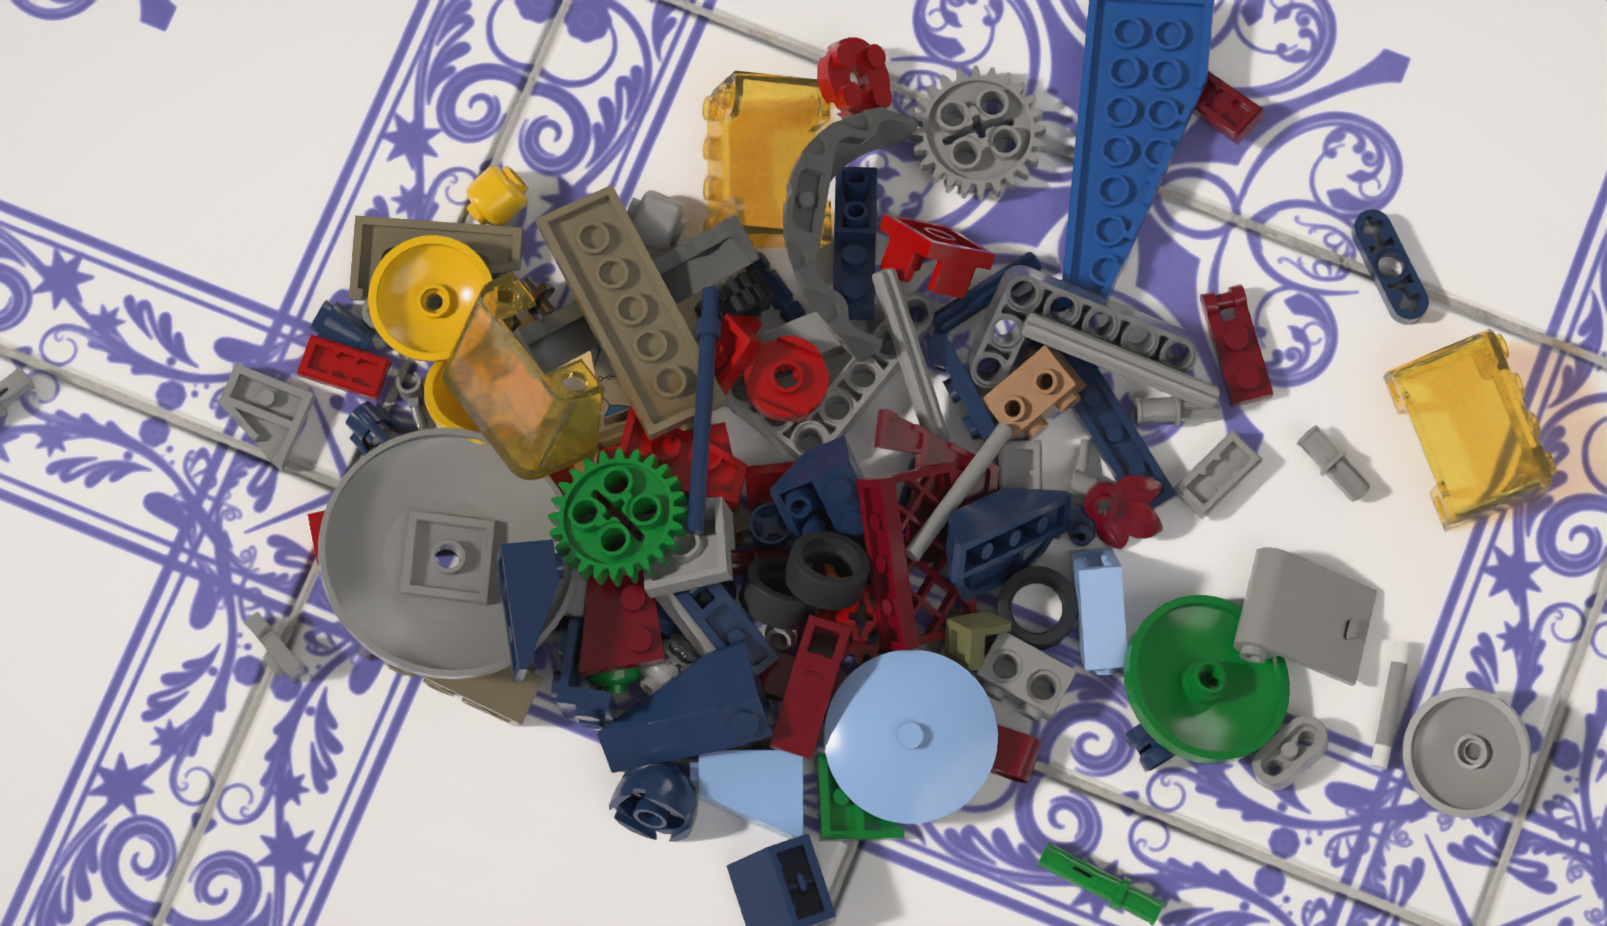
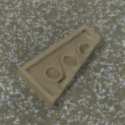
M355 215L349 299L367 298L371 278L383 257L402 242L419 236H445L464 243L480 256L491 276L521 271L524 229L522 227Z

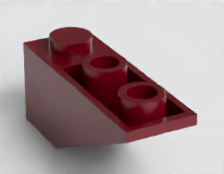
M809 615L770 743L771 748L809 760L812 759L848 647L851 627Z

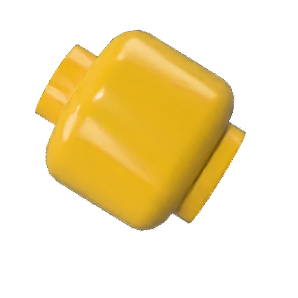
M496 165L490 166L467 187L466 193L471 202L467 210L482 225L489 221L496 226H505L527 206L528 199L525 193L529 190V187L510 166L506 165L504 168Z

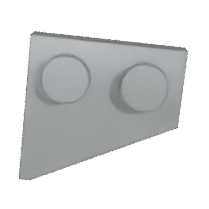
M235 363L219 403L275 467L284 471L315 400V396L311 392Z

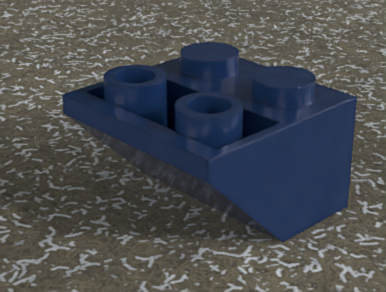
M845 435L805 451L769 489L770 495L794 542L804 534L815 531L835 532L852 540L864 535L856 479L865 478Z
M809 833L768 846L726 865L746 926H824L836 922L834 907Z

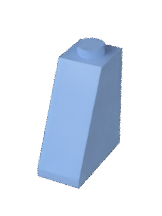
M1111 547L1069 551L1072 586L1078 601L1076 622L1081 662L1085 671L1092 670L1093 674H1114L1118 672V668L1123 667L1127 649L1122 566Z
M721 750L699 755V762H690V781L695 788H699L700 800L787 839L803 835V757L780 750Z

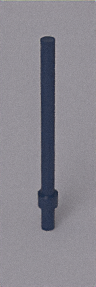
M712 286L703 288L701 318H698L696 323V338L700 342L687 517V533L690 535L704 534L717 341L721 340L722 321L718 319L720 289Z

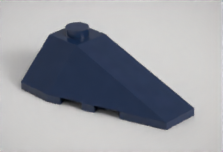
M744 640L703 654L693 662V665L675 678L672 677L662 684L661 688L641 703H636L599 730L597 736L612 773L629 770L643 763H663L726 750L773 735L775 718L748 644Z

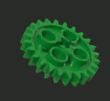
M618 448L615 458L610 460L603 450L600 451L599 455L600 463L594 465L586 457L584 458L586 468L584 472L581 473L573 468L569 470L574 478L572 484L559 482L558 485L565 495L564 497L551 498L553 505L560 511L548 514V519L554 526H557L550 530L549 534L555 542H559L555 549L558 553L562 554V557L566 556L564 561L571 570L578 567V572L583 579L586 580L593 573L594 579L599 585H602L608 575H610L613 583L616 586H620L623 575L628 574L632 582L636 584L638 583V571L643 569L652 577L654 576L652 564L655 561L665 566L669 564L664 556L666 550L679 552L680 549L673 538L687 535L684 527L678 522L687 520L688 512L681 506L688 503V499L683 491H679L683 486L677 476L671 477L672 471L667 464L659 467V462L655 455L651 454L644 461L639 449H635L630 458L627 459L622 448ZM624 482L628 483L627 488L623 492L612 494L615 486ZM599 492L621 516H626L632 527L645 536V539L638 541L616 517H611L602 503L593 498V494ZM648 510H657L656 515L651 520L640 521L642 515ZM597 512L593 521L581 524V520L585 515ZM626 540L624 546L618 551H609L610 546L615 541Z

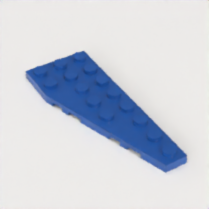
M1089 0L1062 281L1110 299L1208 81L1214 0ZM1062 296L1060 297V308L1064 311L1069 307L1071 299Z

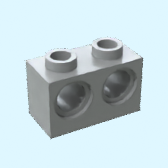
M1004 632L998 634L984 660L983 669L978 670L975 678L981 684L988 697L999 702L1004 697L1019 705L1017 711L1020 714L1039 723L1041 718L1048 722L1051 721L1077 671L1013 635ZM998 660H1009L1016 668V675L1010 679L999 678L993 671V664ZM1037 680L1049 682L1054 689L1053 697L1047 700L1036 698L1031 692V684Z

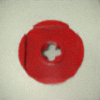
M848 37L836 41L826 48L828 49L826 56L820 58L817 65L818 86L826 103H834L836 108L841 111L837 113L839 117L843 119L863 113L867 109L888 108L891 105L890 78L885 65L886 55L881 46L875 43L870 45L861 38ZM854 73L857 83L851 82L850 74Z
M796 336L777 337V340L769 341L766 344L763 342L759 345L744 369L743 382L746 399L759 413L776 421L801 422L807 419L809 414L816 411L822 404L828 389L829 372L822 359V354L812 343ZM784 369L794 372L793 379L798 383L793 387L789 385L788 388H783L779 386V380L774 378L775 374L780 371L783 375Z

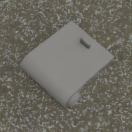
M1272 547L1259 548L1256 550L1233 647L1240 652L1242 659L1249 662L1264 663L1265 659L1281 656L1349 686L1356 685L1377 590L1285 550Z

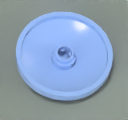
M892 651L863 663L840 685L830 703L825 720V753L830 770L840 788L863 810L881 819L896 823L919 824L944 818L962 808L984 785L991 772L997 753V722L992 704L985 690L976 678L960 664L945 656L929 651Z

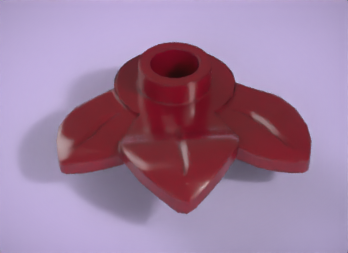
M1127 475L1115 484L1103 481L1090 487L1084 496V509L1086 514L1096 521V534L1099 539L1110 547L1122 550L1126 546L1129 536L1147 539L1163 531V524L1154 509L1148 505L1161 490V483L1147 476ZM1108 500L1113 505L1109 508H1101L1098 506V503Z

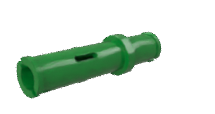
M1050 841L1037 864L1038 867H1042L1075 886L1109 902V907L1117 911L1119 907L1152 926L1155 924L1166 902L1131 885V879L1124 876L1123 880L1053 845Z

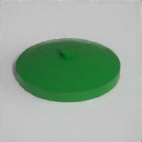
M1188 595L1175 598L1159 606L1138 625L1132 634L1125 652L1123 664L1124 686L1127 698L1142 727L1158 744L1168 751L1186 760L1202 764L1235 762L1251 755L1264 746L1281 726L1287 712L1290 697V679L1285 658L1276 656L1265 659L1264 663H1253L1242 659L1240 652L1233 647L1242 607L1216 596Z

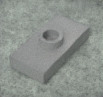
M1232 430L1173 488L1177 496L1203 520L1262 462L1263 458Z
M1008 440L998 453L999 490L1005 487L1042 489V441Z

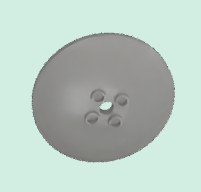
M454 428L425 429L410 432L386 441L365 454L346 472L327 503L319 533L318 561L322 584L328 601L338 619L358 643L378 658L401 670L439 679L473 678L503 670L511 666L496 562L497 553L501 544L552 539L549 531L557 526L551 523L548 519V514L560 510L553 505L551 498L563 497L551 477L529 456L500 439L480 432ZM467 439H478L486 444H477ZM553 540L554 549H555V546H556L559 542H555V541ZM443 549L452 550L457 554L459 564L454 568H443L437 563L435 554ZM566 556L563 557L564 578L559 579L535 649L555 630L572 599L577 583L578 567L571 570L569 578L568 565L564 561Z

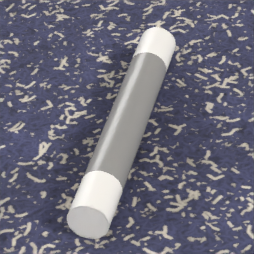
M1395 641L1370 764L1374 768H1388L1412 644L1408 642Z

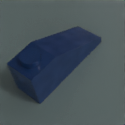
M553 539L501 544L496 556L514 682H522L527 673L559 579L564 578L563 557L561 553H555Z

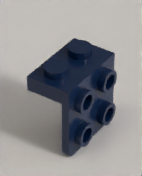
M570 619L568 629H561L559 635L558 654L562 655L563 664L561 671H554L551 697H555V704L559 706L565 718L579 719L578 725L583 727L602 729L604 723H610L616 719L618 707L611 692L578 688L583 627L580 620Z

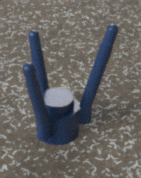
M366 401L356 407L345 422L353 431L349 439L360 450L362 456L370 451L367 442L374 446L379 442L384 443L391 440L387 435L390 431L387 425L402 435L414 432L395 419L385 408L378 410L370 401Z

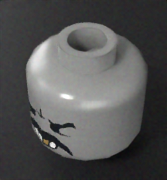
M663 638L666 663L639 667L642 678L640 686L648 696L660 689L661 685L672 677L675 678L693 665V662L700 657L688 641L682 638H676L675 640Z

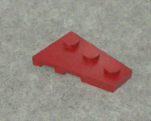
M630 405L619 448H622L627 459L630 458L635 449H639L644 461L651 454L655 455L659 462V467L663 464L669 466L672 471L671 477L677 476L683 486L679 491H683L685 496L689 498L693 436L678 427L649 441ZM710 443L706 497L717 498L722 496L729 508L737 509L747 472V464Z

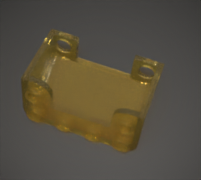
M735 70L714 88L710 96L705 97L702 106V116L707 121V136L703 142L702 154L704 160H707L708 175L703 183L704 200L708 201V216L704 221L703 232L736 214L754 249H786L783 232V203L786 200L787 183L800 154L815 138V132L830 121V104H827L822 97L817 79ZM828 200L819 248H823L832 242L831 201Z
M511 272L488 282L481 289L442 370V380L510 471L521 479L537 480L578 463L586 457L589 458L596 455L605 387L582 358L546 374L541 371L512 334L513 315L534 307L535 299L516 275ZM569 377H578L587 386L580 391H571L565 388L562 382Z
M1490 328L1386 371L1383 376L1397 414L1401 415L1408 412L1436 482V485L1429 494L1444 532L1539 499L1551 487L1552 476L1557 474L1552 455L1549 451H1543L1538 436L1541 435L1539 422L1532 411H1527L1522 397L1525 396V390L1522 380L1516 372H1511L1506 360L1509 357L1506 341L1502 334L1495 335Z

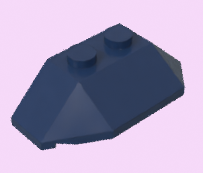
M1005 487L951 512L947 523L946 555L950 580L961 599L968 602L1003 585L1016 571L1032 566L1046 552L1054 538L1059 540L1067 532L1072 494L1061 490Z

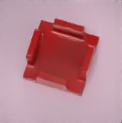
M884 213L879 226V230L889 235V242L880 265L881 269L894 268L899 280L909 283L914 271L921 269L925 257L937 260L928 286V290L934 294L963 298L969 289L976 268L991 270L996 256L993 252L947 225Z

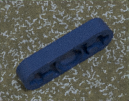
M1366 210L1357 217L1352 226V239L1391 317L1400 324H1414L1423 317L1428 309V295L1388 216L1379 210ZM1368 221L1372 227L1380 226L1381 230L1377 235V239L1381 247L1387 242L1391 245L1380 249L1375 255L1371 253L1377 246L1374 237L1371 234L1364 236L1362 233ZM1384 257L1397 259L1401 265V273L1392 278L1384 276L1379 270V261ZM1407 279L1409 283L1405 284L1403 291L1409 300L1416 299L1418 301L1414 308V313H1411L1408 308L1400 309L1399 304L1403 300V295L1399 287L1393 292L1389 288L1396 287Z

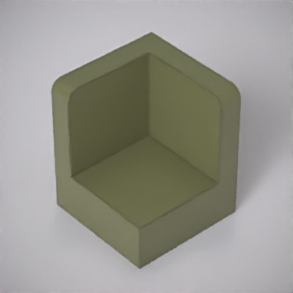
M989 611L946 618L944 656L960 664L968 671L983 669L984 655L988 654L991 649V635L1010 632L1012 622Z

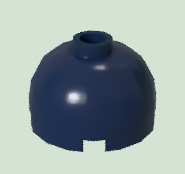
M668 761L663 763H643L629 769L616 786L608 806L609 810L612 808L617 810L614 819L631 832L653 840L657 838L656 832L671 834L669 842H677L686 839L691 833L699 805L695 786L681 772L677 765Z

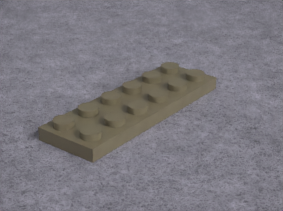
M613 185L536 218L537 228L649 441L693 421L695 415L699 346ZM715 376L712 412L726 406L727 399Z

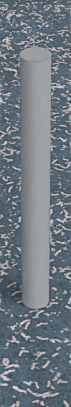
M1005 423L997 425L907 546L905 553L911 560L919 561L949 520L950 513L959 507L1011 437L1013 430Z

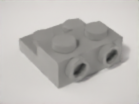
M722 496L717 498L706 497L704 534L690 535L687 533L684 537H674L673 540L680 550L679 552L669 550L664 552V556L669 564L665 566L655 561L652 564L654 576L652 577L643 570L644 588L650 598L733 580L731 551L735 550L733 512ZM688 504L681 506L688 512ZM657 510L642 515L640 521L651 520L656 515ZM687 520L678 522L687 532ZM641 534V540L643 541L645 536Z

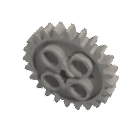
M974 65L971 77H966L961 68H957L956 81L954 82L943 74L940 80L942 89L940 90L935 86L929 85L927 94L931 100L919 98L917 107L923 113H915L912 119L918 121V127H921L911 134V140L921 142L914 147L913 154L914 156H926L921 162V171L934 168L931 182L935 184L943 178L946 179V193L951 192L956 185L960 186L963 199L967 197L970 189H976L979 200H983L985 189L989 188L996 198L1000 197L1002 184H1005L1012 191L1016 190L1015 176L1027 181L1030 172L1025 165L1037 167L1039 158L1033 152H1043L1045 142L1037 138L1045 135L1046 126L1035 124L1042 119L1043 110L1030 109L1035 104V94L1023 98L1022 94L1025 83L1021 82L1014 87L1010 86L1011 73L1009 72L1001 80L995 79V67L990 68L986 77L980 75L977 65ZM993 101L997 102L1003 110L998 114L990 115L982 110L981 105L985 102ZM947 113H955L962 118L963 122L958 126H948L941 118ZM1006 121H1012L1014 123L1013 126H1001ZM978 127L981 133L985 132V137L978 138L976 133H971L972 128ZM945 139L955 140L952 144H943ZM1000 139H1006L1014 144L1015 149L1009 153H1002L993 144ZM959 151H968L974 155L976 160L971 164L963 165L955 160L954 155Z

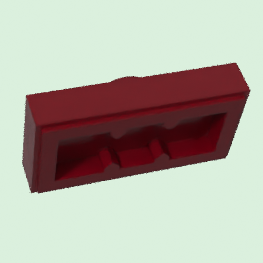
M1208 71V81L1193 114L1239 145L1265 116L1264 109Z

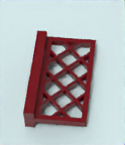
M947 462L883 476L856 479L866 551L871 564L870 578L881 650L906 651L919 648V645L945 639L946 615L955 600L962 605L964 615L978 612L976 598L968 602L961 599L954 585H951L939 575L947 562V541L945 543L938 536L933 540L932 544L941 552L932 567H929L921 559L919 561L911 560L905 553L907 547L904 545L903 530L907 523H909L919 532L924 524L913 516L914 511L922 498L936 509L958 479L956 462ZM944 474L946 490L939 501L927 489L935 475ZM918 478H922L919 483L915 480ZM899 482L906 483L914 490L905 508L898 503L896 483ZM913 566H916L926 575L917 593L910 587L909 573ZM934 583L947 592L938 610L925 600ZM921 608L932 617V620L926 631L917 635L915 616Z

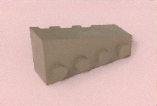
M360 645L356 653L368 660L373 655L362 645ZM384 662L389 670L400 675H407L415 678L417 675ZM531 663L522 682L513 681L511 666L488 675L465 679H439L421 676L424 678L423 683L429 688L452 697L456 693L463 697L461 701L464 704L515 727L522 725L544 679L534 673L537 667Z

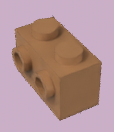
M1044 345L985 395L982 401L999 423H1005L1013 430L1012 439H1024L1027 437L1031 440L1049 426L1046 420L1059 410L1060 413H1064L1078 403L1081 399L1078 393L1087 385L1060 350Z

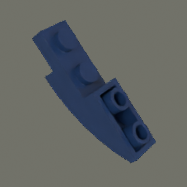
M844 167L835 176L832 289L839 292L846 300L849 320L874 321L875 286L872 275L875 273L877 167Z

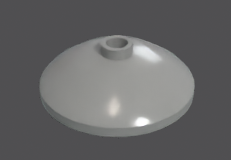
M1456 688L1431 697L1414 713L1404 736L1403 761L1413 788L1426 803L1450 816L1478 818L1499 811L1519 794L1530 770L1531 744L1523 721L1517 712L1503 699L1481 689ZM1473 743L1478 744L1481 748V755L1478 759L1470 754V746Z

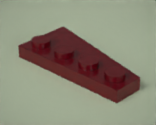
M599 500L611 517H616L638 541H642L641 534L632 527L626 516H621L608 500ZM626 540L615 541L610 546L609 551H618L624 546ZM643 569L638 571V583L634 584L627 574L623 575L620 586H616L613 583L610 575H608L602 585H599L592 573L588 577L579 664L580 677L666 663L656 597L650 598L645 592Z

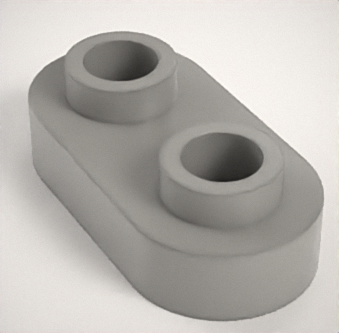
M1300 716L1288 723L1255 754L1252 767L1258 783L1268 790L1277 791L1287 788L1328 749L1329 738L1324 724L1312 716ZM1306 738L1315 740L1311 746L1304 747L1300 745L1302 740ZM1280 766L1283 768V771L1278 775L1269 774L1273 767Z

